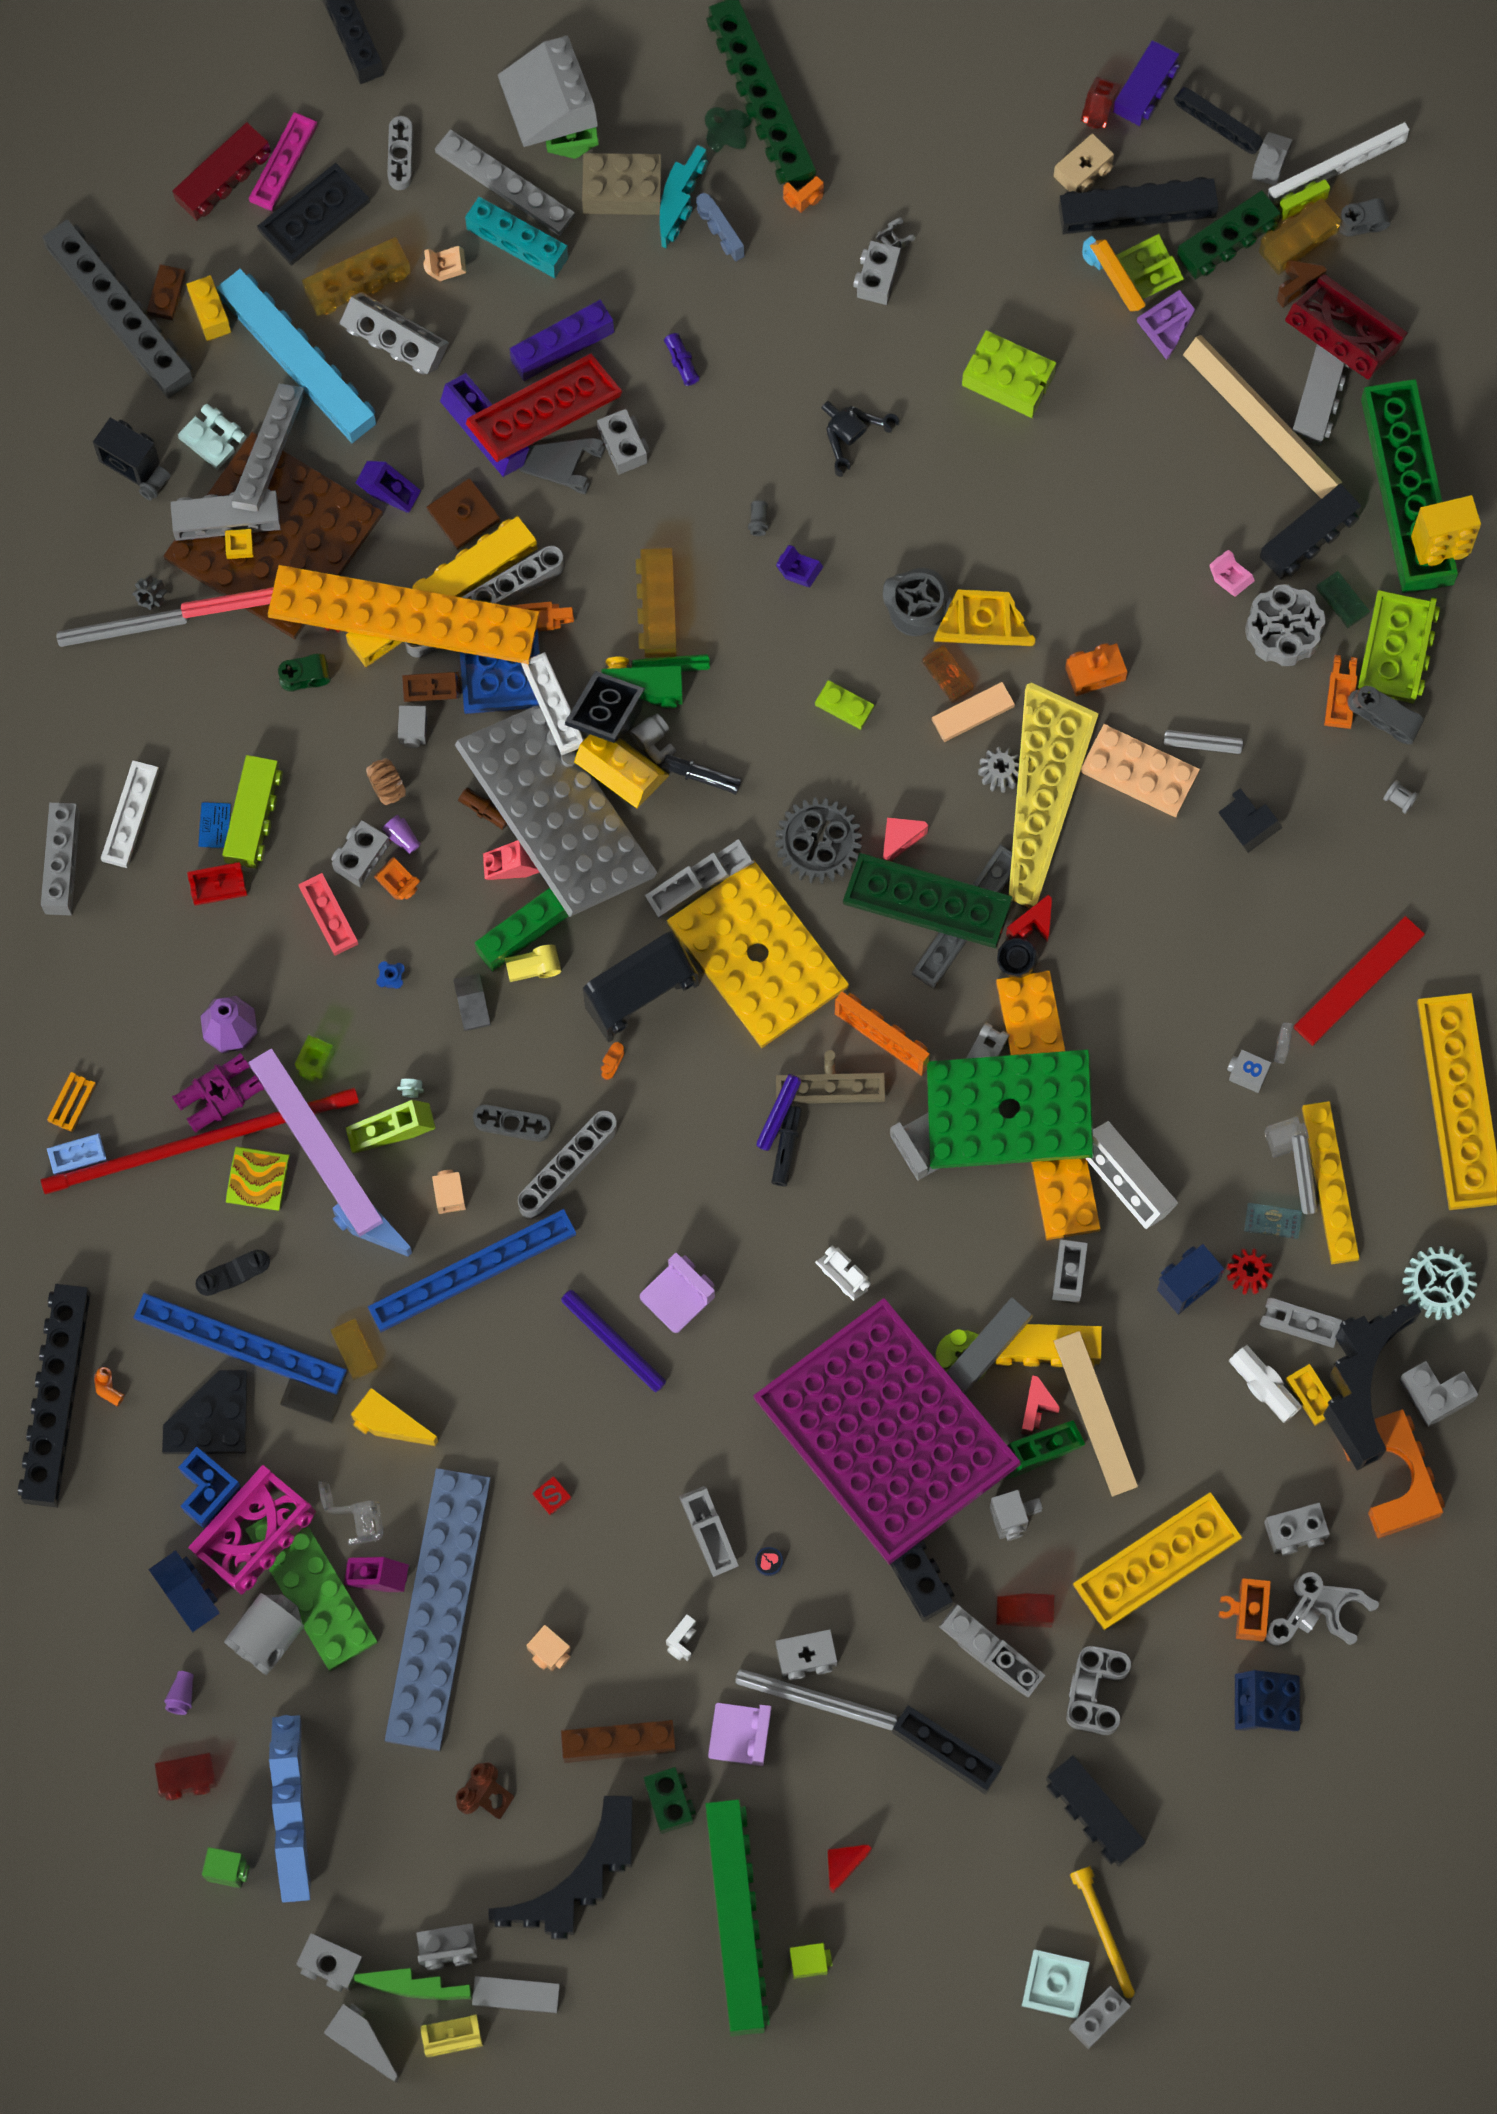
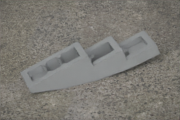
M738 839L719 853L713 852L693 867H686L646 894L645 897L658 918H661L704 895L728 877L755 862L743 842Z

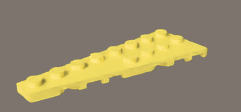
M1033 683L1027 684L1025 688L1009 896L1013 897V901L1030 909L1038 903L1098 718V713Z

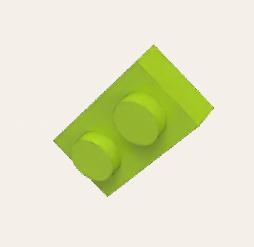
M1326 179L1318 183L1317 181L1311 182L1302 191L1296 194L1289 193L1284 196L1280 201L1278 209L1281 213V219L1284 221L1327 199L1330 186Z
M829 680L815 701V706L862 730L874 709V704Z

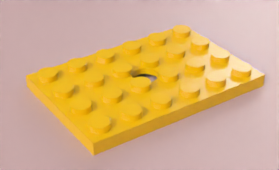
M756 862L728 877L667 920V924L675 932L761 1048L835 998L841 991L843 992L849 988L848 982ZM759 943L766 946L769 952L768 957L762 962L751 961L747 955L751 945Z

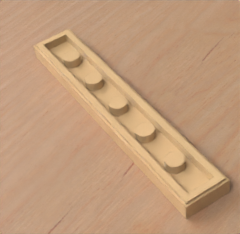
M1080 1331L1054 1340L1053 1342L1111 1496L1113 1497L1137 1488L1138 1485Z

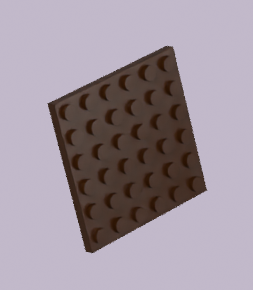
M251 432L207 495L229 496L230 493L236 491L257 439V434ZM282 451L267 488L271 491H276L281 530L252 533L253 557L227 559L225 536L174 540L163 557L164 560L223 596L273 588L279 565L340 576L383 516V511L285 451ZM270 604L244 608L294 640L306 625L268 618Z

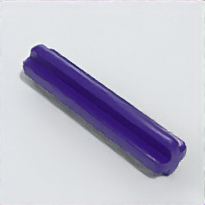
M792 1074L787 1076L757 1140L756 1145L760 1149L770 1150L801 1084L799 1077Z

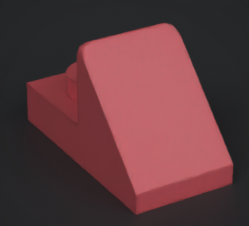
M1033 1375L1021 1434L1029 1436L1032 1435L1033 1428L1039 1429L1042 1413L1037 1412V1410L1057 1414L1060 1410V1407L1039 1377Z

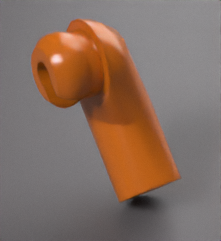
M100 1367L94 1375L96 1393L118 1407L125 1395L113 1388L112 1372L110 1369Z

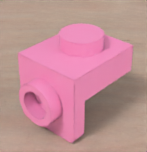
M1230 550L1224 552L1210 564L1215 582L1234 597L1255 581L1253 575L1235 561L1234 555Z

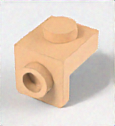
M456 246L438 253L431 249L424 251V269L428 275L436 280L443 281L467 273L465 254L462 247Z

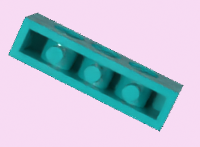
M481 197L477 198L465 216L468 231L554 279L568 260V247L566 244Z

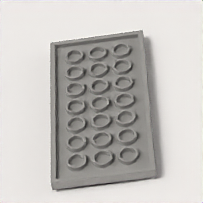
M539 705L457 740L455 747L569 917L649 881L656 876L657 871L595 779L574 762L577 755L576 751L574 750L561 756Z

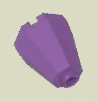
M237 996L214 999L200 1016L204 1041L221 1053H227L230 1050H244L258 1033L254 1008Z

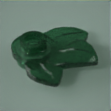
M714 107L708 110L704 122L708 128L706 141L709 147L716 153L725 144L732 148L744 149L746 147V134L743 129L752 123L749 116L737 109L726 111L723 108ZM714 116H719L722 119V123L715 122Z

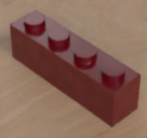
M246 122L172 190L176 202L196 221L201 217L207 216L220 199L223 200L230 195L235 185L239 182H244L257 165H262L267 161L271 153L268 141Z

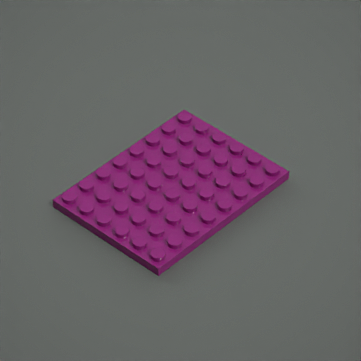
M885 1298L753 1395L754 1400L888 1565L1021 1465L1020 1460Z

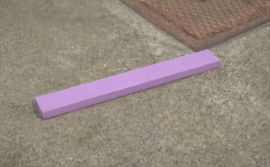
M272 1048L249 1061V1066L359 1237L381 1225L383 1221Z

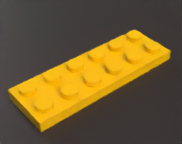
M1209 1492L1074 1582L1073 1586L1105 1631L1240 1541L1242 1537L1212 1493Z

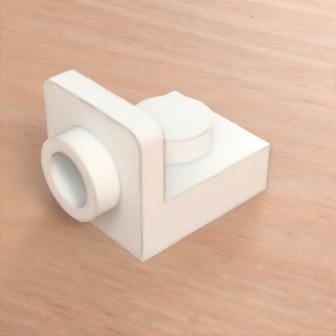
M688 1614L666 1640V1644L669 1646L667 1651L678 1660H681L683 1657L688 1661L691 1658V1652L680 1645L682 1641L687 1644L696 1633L694 1629L696 1621Z

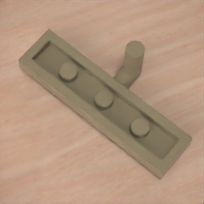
M828 1050L824 1055L825 1074L795 1075L801 1079V1084L791 1104L885 1102L884 1073L835 1074V1052ZM776 1075V1100L788 1075Z

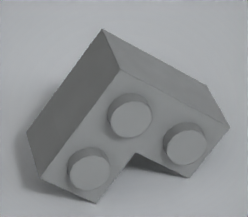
M1427 1361L1403 1373L1399 1379L1400 1384L1427 1428L1471 1404L1478 1396L1477 1391L1464 1371L1440 1384Z

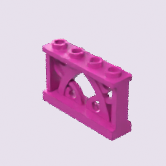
M262 1465L188 1548L200 1561L212 1569L238 1593L243 1595L256 1584L257 1578L263 1571L269 1569L274 1564L276 1557L281 1551L293 1543L294 1537L299 1531L311 1523L316 1511L306 1500ZM275 1486L285 1496L274 1501L269 1491ZM284 1503H293L296 1506V1510L285 1520L284 1515L290 1512V1510L282 1508L277 1511V1507ZM259 1504L258 1509L261 1511L252 1513L251 1511ZM267 1515L265 1540L254 1544L240 1545L242 1530L239 1524L244 1519L258 1520ZM232 1532H235V1539L232 1545H230L233 1539H227V1537ZM214 1552L225 1555L222 1567L210 1558ZM232 1557H236L235 1566L237 1568L240 1563H247L237 1575L231 1574L229 1571Z

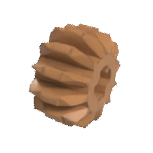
M389 759L377 760L367 767V776L380 802L388 805L399 801L400 798L405 796L406 790L402 780Z

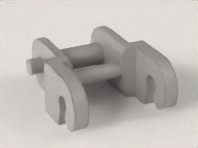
M900 217L890 222L887 229L882 232L879 231L876 240H882L886 245L900 246L902 249L909 244V241L913 242L915 236L912 234L904 239H898L893 230L897 227V224L901 225L903 223V219ZM889 234L895 240L892 244L886 238Z

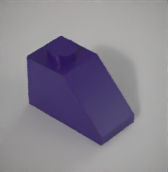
M367 461L355 482L373 498L407 513L410 512L421 492L419 488L388 463L382 461Z

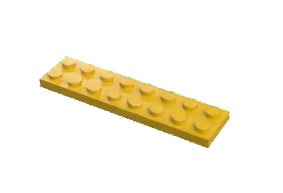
M1472 993L1418 999L1417 1006L1449 1210L1497 1205V1150Z

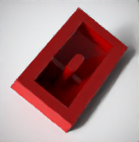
M868 1844L828 1849L829 1890L834 1893L871 1853L872 1848Z

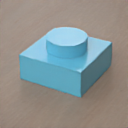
M1090 236L1083 243L1082 255L1089 265H1094L1100 271L1103 267L1090 247L1096 240Z

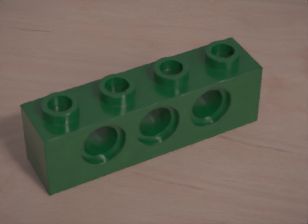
M1261 190L1179 245L1177 257L1195 280L1202 275L1206 277L1221 262L1224 261L1226 263L1236 256L1237 251L1243 247L1245 249L1251 247L1256 243L1258 237L1264 233L1266 235L1272 233L1278 227L1281 213ZM1253 220L1257 224L1254 226H1250L1246 224L1245 221ZM1232 234L1236 238L1229 240L1224 235ZM1212 248L1215 250V253H1206L1204 249Z

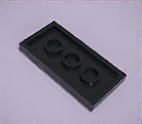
M334 163L261 222L257 228L292 266L369 204L370 198L337 163Z

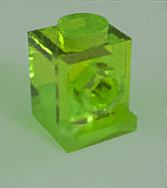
M308 1035L295 1062L296 1069L300 1070L299 1075L310 1081H313L315 1077L322 1079L331 1058L335 1054L333 1045ZM318 1059L319 1063L317 1066L310 1065V1061Z

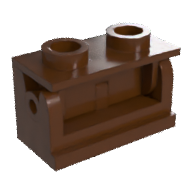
M459 672L402 675L404 702L461 698Z

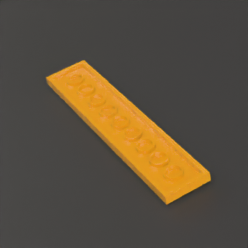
M279 565L268 610V618L529 664L539 611Z
M1050 971L1032 973L1022 978L1008 977L997 979L996 985L1005 1031L1010 1034L1008 1037L1010 1055L1065 1051ZM1081 1158L1031 1162L1046 1241L1099 1232L1100 1223L1087 1160Z

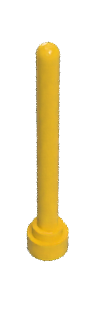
M1088 1866L1070 1874L1074 1885L1077 1884L1078 1889L1083 1891L1122 1992L1126 1998L1130 1999L1134 1996L1135 1991L1093 1889V1877L1095 1876L1092 1868Z

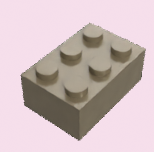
M583 153V214L660 215L661 154Z

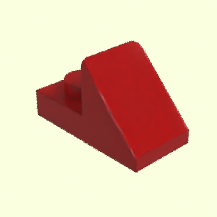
M1047 895L1010 924L1006 931L1008 938H1026L1033 932L1032 927H1034L1045 941L1048 942L1052 898Z

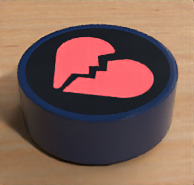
M766 1547L757 1553L755 1565L762 1575L773 1576L782 1569L783 1558L777 1549Z

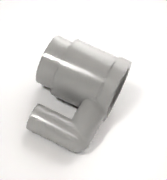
M657 713L652 717L646 718L629 731L635 743L644 752H647L656 764H662L666 755H673L676 752L672 744H668L661 751L654 745L669 731L668 725Z

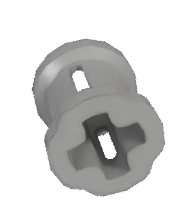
M1395 780L1383 799L1385 801L1390 800L1402 808V812L1406 814L1419 794L1410 792L1400 785V781Z

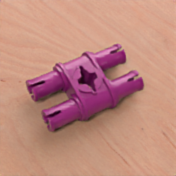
M241 1053L222 1066L219 1064L214 1065V1068L197 1079L194 1078L191 1081L192 1085L172 1096L180 1111L200 1098L207 1101L205 1108L186 1118L195 1133L214 1120L217 1122L222 1121V1118L239 1107L242 1108L245 1105L244 1101L264 1090L256 1075L236 1088L230 1086L231 1078L250 1068ZM212 1086L222 1091L224 1100L214 1095Z

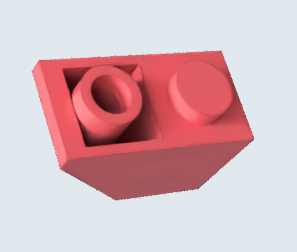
M518 840L483 854L484 876L487 880L526 878L540 873Z

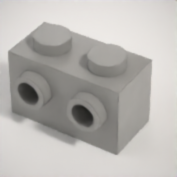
M1320 1502L1266 1517L1264 1521L1273 1553L1281 1552L1282 1556L1293 1554L1298 1551L1297 1547L1307 1544L1308 1548L1323 1545L1324 1540L1329 1536Z

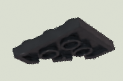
M219 1370L163 1424L162 1453L190 1454L196 1447L205 1454L246 1453L247 1370Z

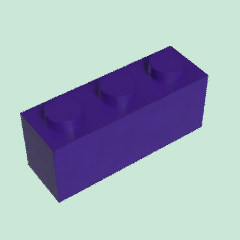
M1152 40L1116 98L1113 113L1138 126H1141L1144 119L1149 120L1155 110V101L1157 98L1160 100L1163 98L1168 88L1166 83L1169 78L1174 79L1180 69L1178 64L1179 54Z

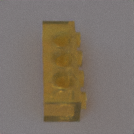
M394 237L303 279L302 284L316 315L319 316L334 312L337 307L349 303L351 296L360 292L364 294L369 292L375 293L390 282H399L405 279L411 271L409 261L397 238ZM379 265L387 266V268L382 271H378L375 269ZM355 276L364 277L361 281H352V278ZM331 287L340 288L339 291L334 293L328 291Z

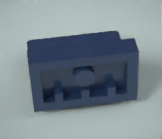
M1259 1670L1235 1674V1730L1245 1731L1267 1728L1293 1732L1299 1731L1300 1677L1298 1675Z

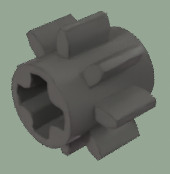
M149 575L145 580L141 578L135 584L137 589L132 594L135 596L139 606L148 607L151 610L155 605L160 607L164 603L165 599L163 596L167 593V590L164 588L162 580L152 578Z

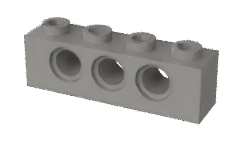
M362 292L351 296L340 321V325L346 327L347 332L367 339L371 346L386 350L391 353L390 356L393 359L401 362L405 361L412 365L413 370L420 374H429L438 369L449 342ZM368 318L374 321V328L369 325ZM391 330L396 334V341L390 335ZM412 343L417 345L418 353L413 350Z
M49 802L41 907L45 914L72 915L80 812L75 803Z

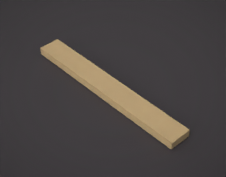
M1202 335L1197 336L1183 354L1187 360L1321 499L1340 483L1342 484V481Z

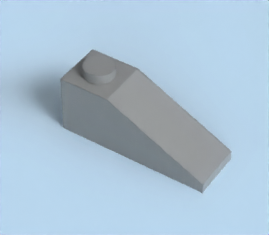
M343 2004L324 2034L397 2083L399 2076L369 2022L363 2018L366 2013L354 2004L350 2008Z

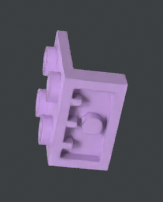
M716 1703L708 1753L709 1759L764 1766L771 1706L760 1705V1708Z

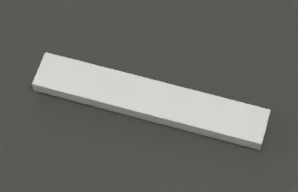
M1404 122L1269 188L1267 197L1275 206L1280 203L1284 196L1289 193L1296 194L1302 191L1311 182L1317 181L1318 183L1324 179H1331L1406 142L1409 128Z

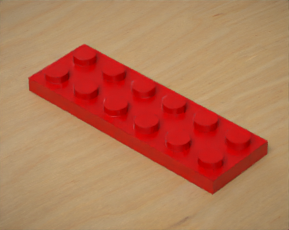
M589 354L468 417L466 425L494 460L499 462L614 401L621 396L622 390L595 357Z

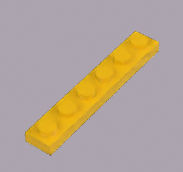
M1330 1101L1303 1105V1117L1331 1265L1358 1261L1359 1254Z

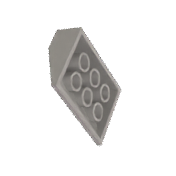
M568 35L541 43L498 74V79L523 147L598 126L595 106Z

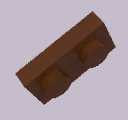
M160 264L147 308L149 316L173 321L186 276L185 269Z

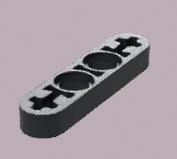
M1182 87L1174 97V102L1179 108L1244 151L1256 154L1262 146L1263 140L1256 132L1189 88Z

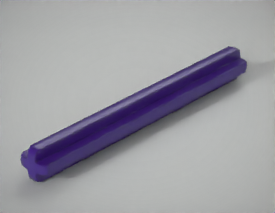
M573 1290L564 1294L561 1299L562 1303L654 1392H658L663 1388L666 1383L665 1379Z

